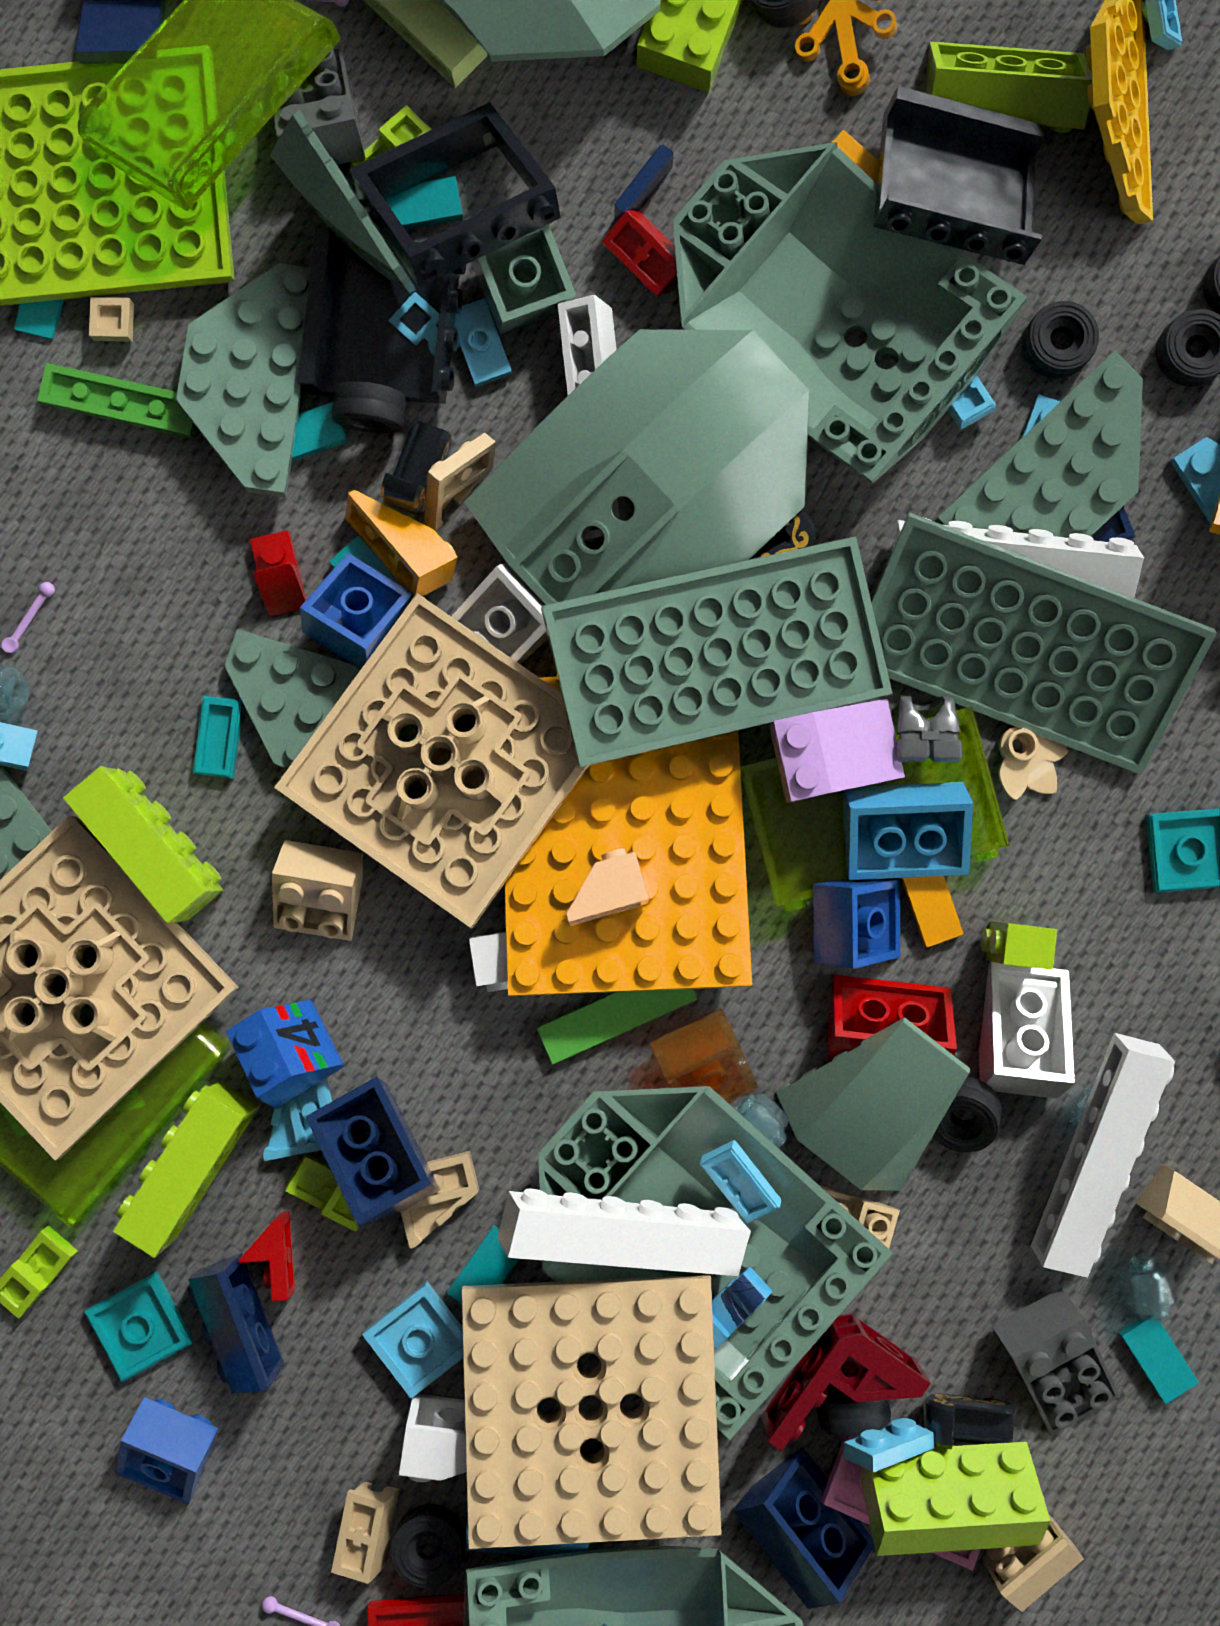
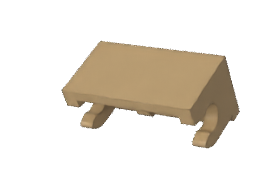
M364 1482L355 1490L350 1489L347 1492L331 1573L369 1584L384 1568L400 1490L399 1488L388 1486L381 1492L372 1491V1483Z

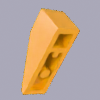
M356 490L348 493L345 519L405 589L413 593V598L417 593L424 596L452 581L458 557L453 547L448 542L443 541L434 529Z

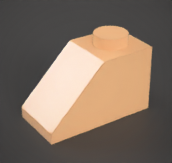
M617 849L601 855L603 861L594 864L567 912L570 926L648 904L649 898L635 852L626 854L625 849Z

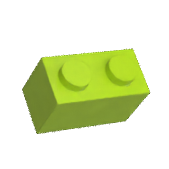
M990 921L989 929L984 928L982 932L981 951L986 952V960L1005 965L1053 970L1057 929Z

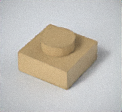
M90 297L89 337L93 341L133 342L134 303L130 298Z

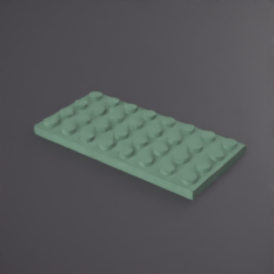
M910 512L871 599L890 679L937 697H953L955 704L1020 729H1028L1036 735L1141 775L1217 635L1214 628Z
M856 536L543 605L541 607L578 767L892 694Z

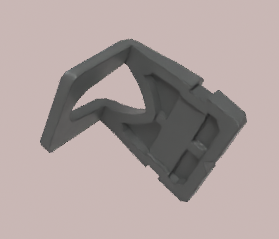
M900 696L892 708L893 712H899L897 735L900 736L899 741L896 743V759L899 762H924L929 757L933 762L958 763L963 756L962 741L958 740L960 728L954 698L941 696L931 704L914 705L911 696ZM919 712L936 713V715L928 721Z

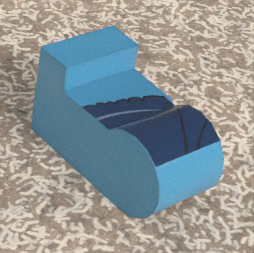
M751 1266L739 1277L734 1278L712 1299L713 1341L716 1349L773 1292Z

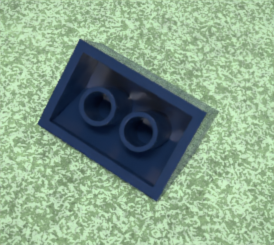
M378 1076L305 1116L358 1226H363L404 1211L440 1190L388 1085Z
M242 1253L197 1270L188 1279L190 1283L188 1285L190 1301L195 1308L199 1307L204 1320L202 1323L203 1335L206 1342L215 1348L218 1356V1374L223 1383L228 1382L232 1394L260 1392L268 1389L284 1366L283 1358L246 1263H238V1260L243 1256Z
M802 1447L751 1486L734 1510V1513L807 1609L841 1602L875 1545L873 1538L858 1519L826 1506L821 1502L828 1479Z

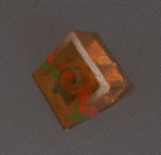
M722 1008L650 1042L670 1088L710 1086L726 1102L759 1088Z

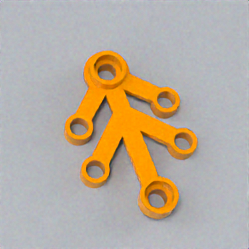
M830 0L810 32L804 33L797 38L795 49L801 60L805 62L815 60L820 53V45L836 23L843 62L837 73L838 83L845 94L858 96L868 88L870 75L867 65L858 59L851 17L874 30L875 35L880 39H889L895 34L897 30L896 17L890 10L876 11L859 0ZM813 13L799 24L808 23L813 17ZM883 20H890L892 22L887 29L878 28L879 23ZM804 44H814V47L811 51H801V47ZM850 70H859L857 77L853 79L846 77L847 72Z

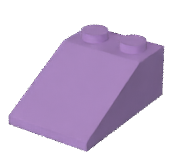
M888 699L775 720L769 725L786 803L905 777L902 762L896 759L897 739Z

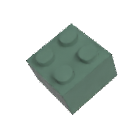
M549 224L471 262L499 335L558 314V303L575 300L577 296Z

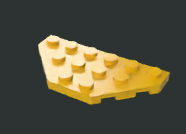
M1104 0L1090 26L1091 44L1086 47L1087 63L1090 70H1092V84L1088 86L1087 90L1088 101L1097 118L1103 139L1104 155L1107 162L1110 163L1119 193L1120 209L1123 214H1126L1136 224H1144L1153 221L1145 20L1141 7L1143 0Z

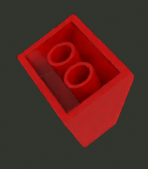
M833 975L826 1036L827 1064L832 1062L836 1055L845 1050L849 1052L857 1048L863 1040L904 1017L955 1056L957 1045L951 988Z

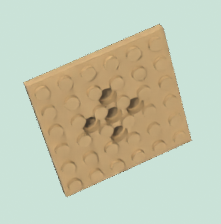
M417 593L274 788L468 927L473 928L588 766L578 767L561 692ZM470 714L476 717V723L470 731L459 732L456 730V722L461 716ZM409 724L417 725L418 734L413 741H400V731L404 726ZM448 747L452 751L450 760L441 766L433 764V753L438 748ZM473 770L483 771L485 773V780L479 788L469 789L465 786V777L469 772ZM416 780L426 781L427 791L425 795L418 799H411L408 795L410 784Z
M71 814L0 880V1103L55 1161L61 1159L239 988L177 922L167 923L97 838L76 816ZM30 946H34L38 951L37 962L32 967L28 966L25 962L27 958L26 950ZM89 946L93 947L97 954L96 962L90 968L86 967L83 963V952ZM61 975L66 981V989L58 997L53 992V980L56 976ZM27 1004H30L35 1010V1019L30 1025L23 1021V1008ZM86 1004L91 1006L94 1011V1020L89 1026L84 1025L80 1020L81 1009Z
M710 1275L462 1286L469 1549L721 1535ZM587 1353L595 1354L600 1359L598 1366L589 1371L583 1370L577 1364L579 1358ZM637 1394L642 1398L638 1408L630 1411L621 1407L620 1402L626 1395ZM587 1396H595L600 1399L601 1405L594 1412H585L579 1407L581 1400ZM546 1398H553L560 1404L558 1411L550 1415L542 1413L537 1406ZM588 1439H597L603 1444L600 1451L592 1455L584 1453L580 1447Z

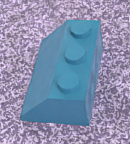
M964 782L863 786L845 790L843 827L848 879L969 875L973 802Z

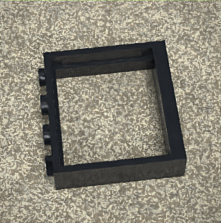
M490 102L349 169L360 202L418 287L432 282L561 218L555 186ZM497 146L529 190L415 244L385 200Z

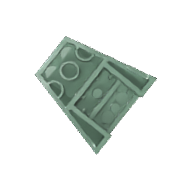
M299 110L294 113L270 156L319 218L349 248L375 270L409 294L415 291L416 288L383 239L380 231L333 158L329 156L301 111Z
M904 1017L863 1040L857 1048L849 1052L845 1050L836 1055L832 1062L819 1069L816 1067L804 1073L801 1079L791 1085L787 1083L781 1086L776 1091V1094L797 1140L860 1190L901 1191L967 1078L970 1068Z

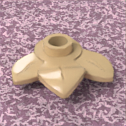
M1013 727L1005 731L999 741V751L1003 760L998 769L999 781L1005 793L1013 800L1020 798L1026 788L1040 794L1056 793L1057 775L1053 762L1060 760L1068 753L1067 747L1036 735L1028 729ZM1014 740H1019L1023 745V750L1020 754L1016 753L1013 749Z

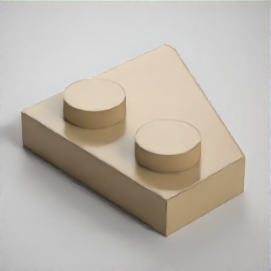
M485 432L473 441L465 442L456 453L444 461L436 462L428 471L424 522L435 531L444 524L441 520L442 510L453 499L461 505L470 495L473 488L493 469L496 441Z
M470 1151L427 1162L440 1190L408 1209L401 1211L409 1248L419 1245L427 1235L442 1225L458 1208L466 1204L479 1192V1185Z

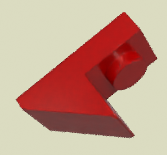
M286 530L250 539L257 570L253 571V575L269 616L273 617L300 610V607L307 599L291 533Z
M290 1211L281 1212L238 1260V1263L269 1261V1264H266L264 1269V1283L266 1289H271L272 1301L289 1300L295 1292Z

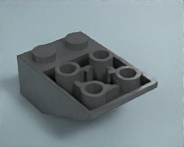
M341 45L333 47L323 46L311 52L293 56L282 55L275 60L266 61L278 140L291 116L300 110L329 156L333 158L337 165L366 159Z
M1062 1288L1057 1289L992 1326L1005 1354L1050 1435L1072 1426L1076 1421L1098 1409L1106 1407L1110 1402L1120 1397L1084 1317Z

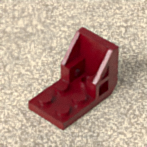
M852 1313L839 1315L796 1364L761 1414L768 1442L782 1451L788 1442L794 1443L799 1438L805 1427L804 1419L812 1407L818 1409L825 1401L829 1392L827 1387L829 1383L856 1402L920 1398L931 1383L915 1358Z

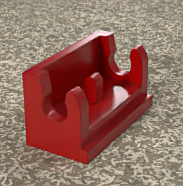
M626 210L602 240V243L657 297H660L661 294L670 293L676 287L674 283L678 279L675 245L640 211Z

